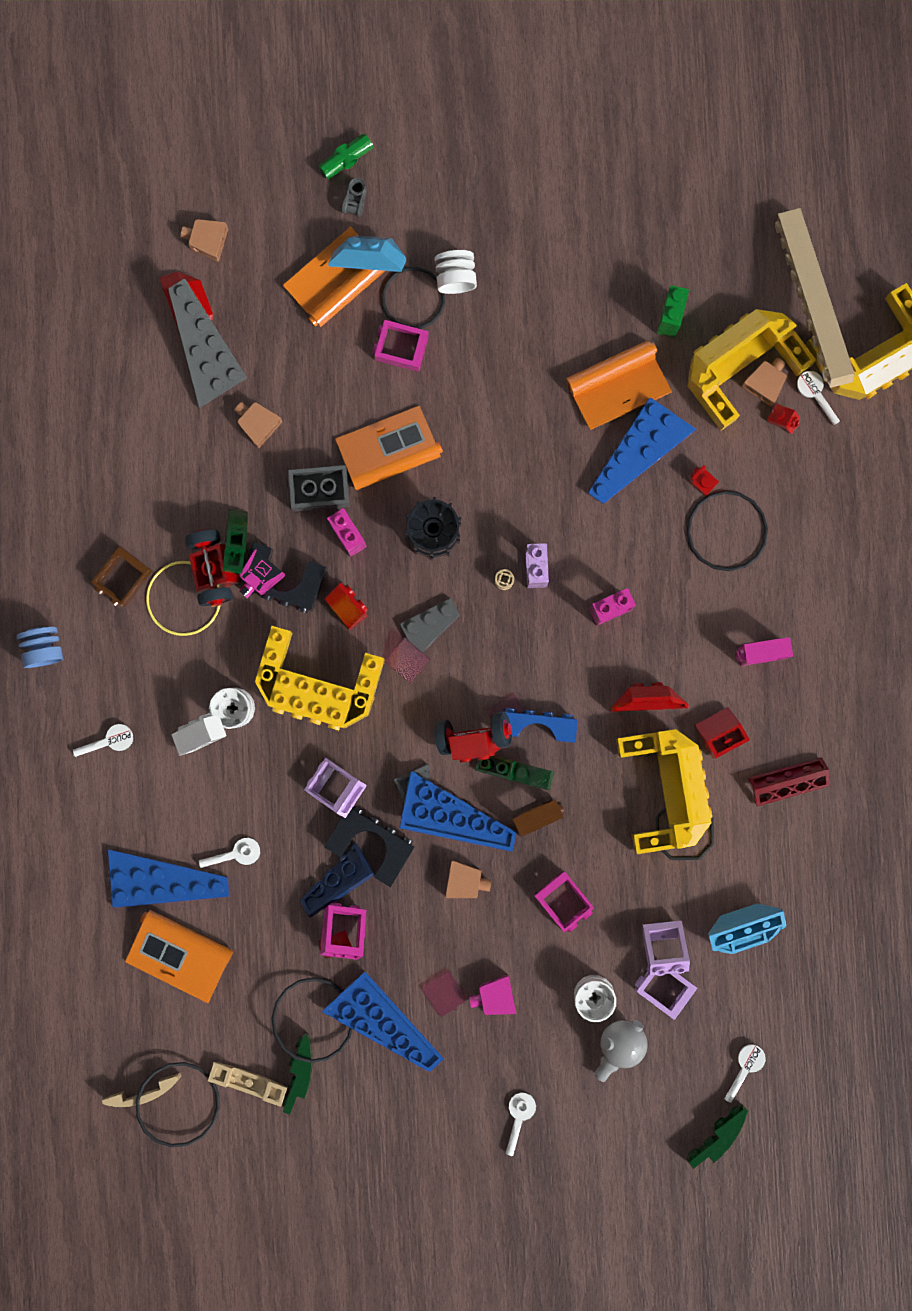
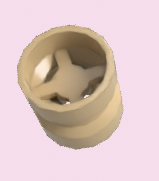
M500 570L495 576V585L500 590L510 589L514 583V575L509 570Z

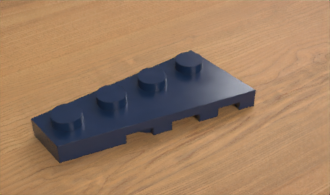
M356 842L351 846L352 849L339 859L334 868L329 869L325 873L326 876L300 899L309 917H313L331 903H334L375 876Z

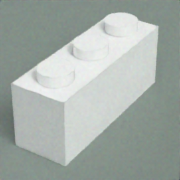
M210 713L200 716L199 719L178 727V731L173 733L172 737L179 756L226 737V733L219 714L210 716Z

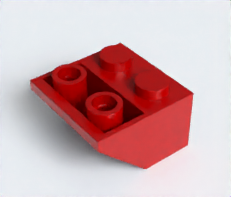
M341 582L325 600L347 628L351 630L367 617L366 611L368 609L360 599L358 601L354 599L356 595L348 584L344 586Z
M729 707L694 725L712 759H716L750 741L742 724Z

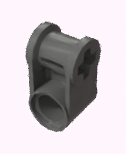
M354 178L350 181L342 206L343 214L347 212L361 218L367 194L366 185L362 179ZM356 186L363 188L360 192H354L353 189Z

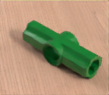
M363 133L349 144L345 143L339 146L334 151V154L320 163L318 167L324 177L329 180L341 170L354 166L358 158L373 149V145L368 136Z

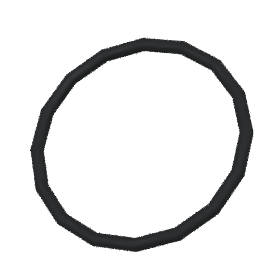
M405 267L402 269V272H394L385 282L381 293L382 307L386 316L392 322L402 324L390 315L385 305V293L389 283L397 275L405 271L417 270L429 274L437 282V277L431 271L421 267ZM441 293V306L431 321L410 327L422 329L433 324L442 314L445 306V293Z

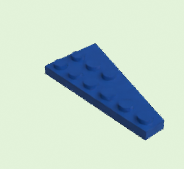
M651 397L648 398L587 494L604 504L693 433L696 428Z
M108 849L113 908L229 897L227 876Z
M366 971L322 1011L324 1014L347 1025L428 1072L432 1071L444 1059Z

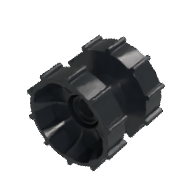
M436 497L421 503L417 501V505L410 514H406V541H410L416 555L419 553L429 557L431 561H433V558L444 555L449 556V552L457 543H460L459 527H461V517L457 516L452 508V503L447 504L436 500ZM430 525H437L439 530L437 533L432 534L428 531V527Z

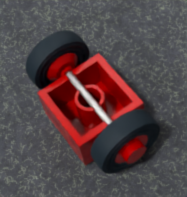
M202 529L185 537L187 548H201V551L189 555L196 592H201L197 595L199 605L216 607L232 600L231 588L226 587L240 583V577L238 573L222 571L225 544H217L220 542L218 530Z
M505 712L493 714L491 727L460 731L458 733L454 732L449 720H441L435 724V743L441 755L452 754V760H459L460 763L471 761L472 758L478 757V760L489 759V756L495 755V752L500 750V748L510 746L512 728Z

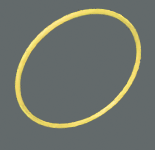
M178 561L164 566L153 576L147 588L146 605L149 615L158 627L170 634L187 636L199 633L207 628L216 618L220 606H217L214 616L205 626L188 633L168 630L154 618L149 605V592L152 583L168 567L177 564H190V561Z

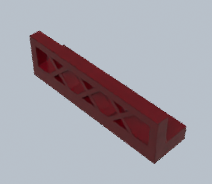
M822 757L748 778L757 807L830 786L829 769ZM824 776V781L815 782L817 778ZM799 783H806L803 787H796ZM781 788H787L785 792L778 793ZM769 793L767 797L759 799L760 794Z

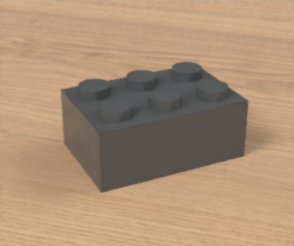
M346 465L288 470L291 509L293 512L350 507Z

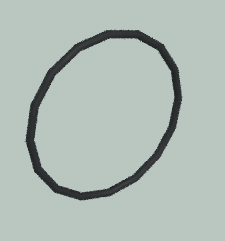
M721 491L709 494L696 504L689 516L687 537L690 548L701 562L713 569L734 571L746 568L759 558L766 546L768 526L765 515L754 500L742 493ZM723 494L740 496L752 503L760 513L765 529L763 544L756 556L744 565L732 568L715 566L704 560L694 548L690 534L692 518L699 506L711 497Z
M313 977L300 979L285 988L275 1002L271 1018L273 1034L282 1050L294 1059L308 1063L327 1061L341 1052L351 1038L353 1030L349 1027L348 1036L340 1048L327 1057L308 1059L296 1056L284 1046L277 1034L275 1017L278 1004L287 991L300 983L317 981L329 984L340 993L343 992L333 982Z
M187 1062L168 1063L154 1070L141 1084L136 1098V1117L143 1132L155 1143L171 1148L189 1146L202 1139L214 1126L220 1110L219 1091L216 1084L211 1082L216 1093V1110L211 1124L200 1136L188 1142L171 1144L158 1140L146 1130L140 1117L139 1100L145 1085L156 1073L168 1067L187 1066L199 1070L209 1079L210 1075L201 1067Z

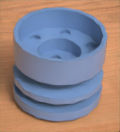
M36 627L17 634V641H26L18 645L19 648L29 650L20 655L23 668L40 667L64 660L62 648L52 646L53 643L60 640L58 636H52L58 633L57 627Z

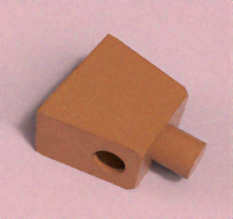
M197 219L193 229L185 226L182 227L181 238L189 239L188 245L192 251L215 262H219L228 227L225 222Z
M776 358L772 364L764 361L741 387L771 407L775 403L787 377L786 374L781 372L785 362L780 358Z
M243 402L239 403L235 408V411L242 416L238 420L239 426L258 448L264 444L282 423V419L278 415L256 402L250 408Z
M452 860L446 898H477L478 890L490 892L492 880L481 879L482 871L480 869Z

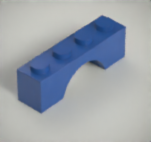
M505 708V711H500L505 712L510 720L512 736L518 737L523 728L530 724L539 723L546 725L552 730L556 741L576 743L578 719H575L572 714H562V717L554 716L555 713L543 712V715H536V711L524 710V713H517L516 709Z

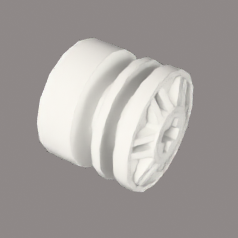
M453 250L435 256L436 272L440 273L437 276L439 292L457 294L474 290L477 287L476 273L471 271L475 268V263L473 262L474 253L467 250Z
M222 689L211 699L209 706L210 716L219 714L223 728L242 727L253 718L255 703L252 696L244 689ZM235 703V706H238V710L233 711L230 709V706Z
M589 975L583 977L577 983L574 989V1001L578 1013L584 1019L590 1022H601L613 1014L616 1007V996L612 984L606 978L600 975ZM596 992V995H598L597 1000H593L591 997L592 993Z

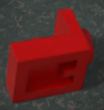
M705 465L701 468L697 466L690 474L692 478L689 482L705 497L719 483L706 470Z

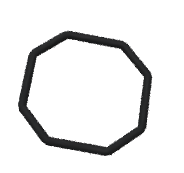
M666 806L655 817V830H659V818L666 812ZM713 815L710 824V844L699 856H671L666 850L661 851L670 860L701 859L714 845Z

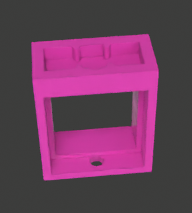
M384 320L383 325L379 326L377 336H380L379 342L374 344L372 354H375V361L419 372L429 331ZM388 329L419 337L413 361L382 353Z
M344 508L327 518L350 557L367 547Z
M627 588L593 603L589 611L596 626L631 611L636 604Z
M790 637L744 644L737 647L738 651H736V660L740 662L741 666L793 657Z
M564 870L534 894L564 933L566 931H573L578 926L577 922L580 919L586 920L593 914L591 910L594 907ZM566 881L586 906L563 924L544 901V898Z
M339 903L328 905L324 909L320 955L356 960L363 957L366 910L356 905H351L349 908L342 907V904ZM333 913L358 916L356 947L331 945Z

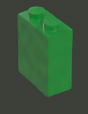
M670 285L664 300L656 334L675 338L681 326L689 289Z

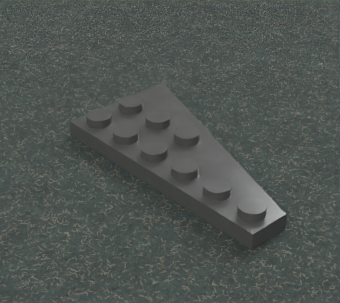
M184 278L168 288L200 408L247 377Z

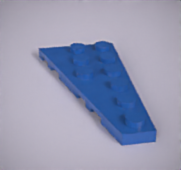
M410 771L399 829L513 852L516 838L515 831Z

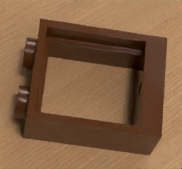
M119 546L91 583L95 585L94 590L102 596L107 594L111 597L109 601L117 607L119 605L126 607L153 571ZM121 558L142 572L123 599L102 584Z
M553 799L513 817L512 821L519 836L523 837L564 818L562 813L565 810L561 802Z

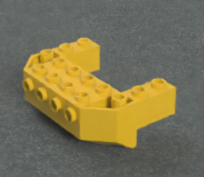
M907 283L890 292L885 298L904 330L858 358L853 359L851 357L850 361L854 370L853 382L831 387L834 394L857 400L866 397L868 400L876 395V390L881 387L885 390L893 385V380L898 378L900 381L910 375L908 372L912 370V290ZM811 338L805 345L815 357V363L822 373L824 368L822 364L819 365L818 350L817 347H813Z
M758 309L750 314L746 313L739 319L738 323L729 325L724 330V333L720 336H714L708 341L709 343L706 346H700L693 352L694 356L691 359L687 386L720 431L736 421L740 415L718 386L773 347L776 348L796 376L811 367L816 361L815 357L794 331L797 325L783 313Z
M271 626L255 683L267 705L273 708V712L283 714L286 711L291 713L290 717L302 720V717L310 718L309 722L320 725L321 722L329 724L328 728L338 731L340 727L347 728L369 716L385 661L384 658L365 653L355 689H348L283 670L282 667L292 632Z
M676 729L616 739L619 758L657 752L669 828L631 834L634 853L642 854L696 845L711 824L712 818L711 807L708 806L707 800L709 799V793L704 782L706 780L705 770L701 764L702 752L698 745Z

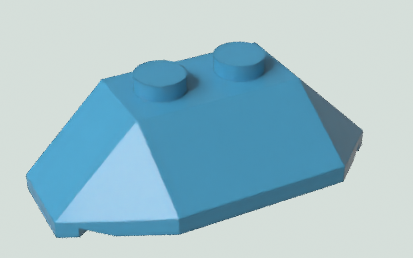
M355 235L347 238L333 252L328 266L402 272L406 257L392 238Z
M754 904L721 915L708 933L712 950L734 954L769 942L781 929L786 927L784 912L781 908Z

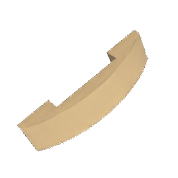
M218 1062L213 1063L208 1079L209 1082L237 1089L280 1107L288 1088L256 1073Z
M178 1073L162 1078L158 1082L160 1088L142 1093L139 1100L140 1104L147 1103L163 1095L180 1079L181 1074ZM125 1091L105 1097L102 1103L113 1107L136 1106L137 1095L126 1098Z

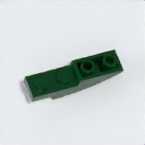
M228 510L222 571L242 574L247 539V511Z
M489 756V759L477 760L475 771L549 791L554 776V771L497 756Z
M305 1032L303 1037L299 1036L295 1047L298 1048L296 1056L313 1059L310 1035ZM291 1057L288 1065L291 1066L290 1072L297 1076H292L288 1086L292 1089L289 1095L285 1094L282 1106H285L283 1112L289 1115L292 1112L297 1096L303 1099L306 1097L313 1063L296 1060Z
M743 1104L734 1106L729 1111L730 1114L725 1118H719L714 1123L715 1126L712 1127L716 1135L714 1137L709 1136L704 1140V1145L699 1149L694 1148L688 1153L689 1157L686 1160L693 1169L708 1157L715 1163L731 1147L739 1135L747 1116L748 1110Z

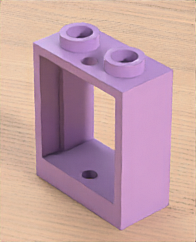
M547 543L527 544L525 550L527 588H546L549 583Z
M325 758L318 766L314 776L308 781L304 791L337 814L346 818L367 785ZM334 770L350 780L335 804L319 794Z
M682 921L643 925V940L650 975L662 976L668 973L681 974L689 971L690 959ZM679 938L681 958L654 960L651 941Z
M647 966L646 969L648 971L645 976L641 975L635 983V986H637L635 988L636 992L675 1020L697 990V987L681 975L670 973L682 982L685 987L668 1009L644 991L654 975H650L649 967Z

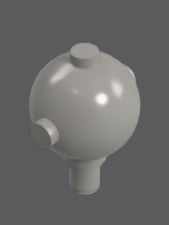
M620 1020L613 1022L604 1030L600 1041L603 1057L601 1058L600 1066L594 1073L599 1081L605 1082L610 1074L619 1068H631L643 1060L647 1052L648 1043L646 1035L642 1030L644 1026L638 1020L633 1022Z

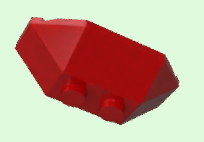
M178 271L160 278L177 328L178 324L168 288L184 278L212 321L214 314L200 279Z
M663 682L651 683L652 686L644 687V683H635L610 707V712L687 709L689 704L669 686H663Z

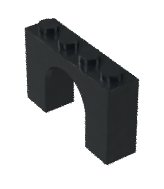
M254 542L248 560L256 549L271 561L274 550ZM308 561L302 580L297 587L285 592L270 588L260 598L271 601L272 598L279 600L278 604L285 607L290 605L296 606L297 611L306 614L308 611L313 612L328 569L325 566ZM242 578L239 583L240 587L246 583Z
M354 806L346 818H341L324 847L342 857L348 845L358 833L364 831L377 833L386 843L387 854L374 878L391 888L415 848L412 845L414 841L405 836L403 838L395 835L397 833L396 830L389 826L386 828L380 826L379 823L381 821L372 816L370 818L362 815L364 811Z

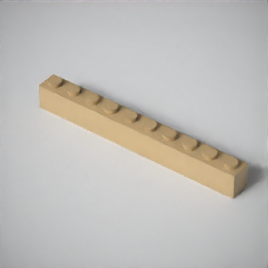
M801 208L779 213L778 220L775 222V228L782 237L780 238L782 249H785L787 253L785 254L786 263L791 265V278L797 284L796 294L802 300L803 315L806 314L808 318L806 320L807 328L813 334L812 344L818 350L819 365L822 364L824 368L822 371L824 381H828L830 388L851 383L854 378V370Z

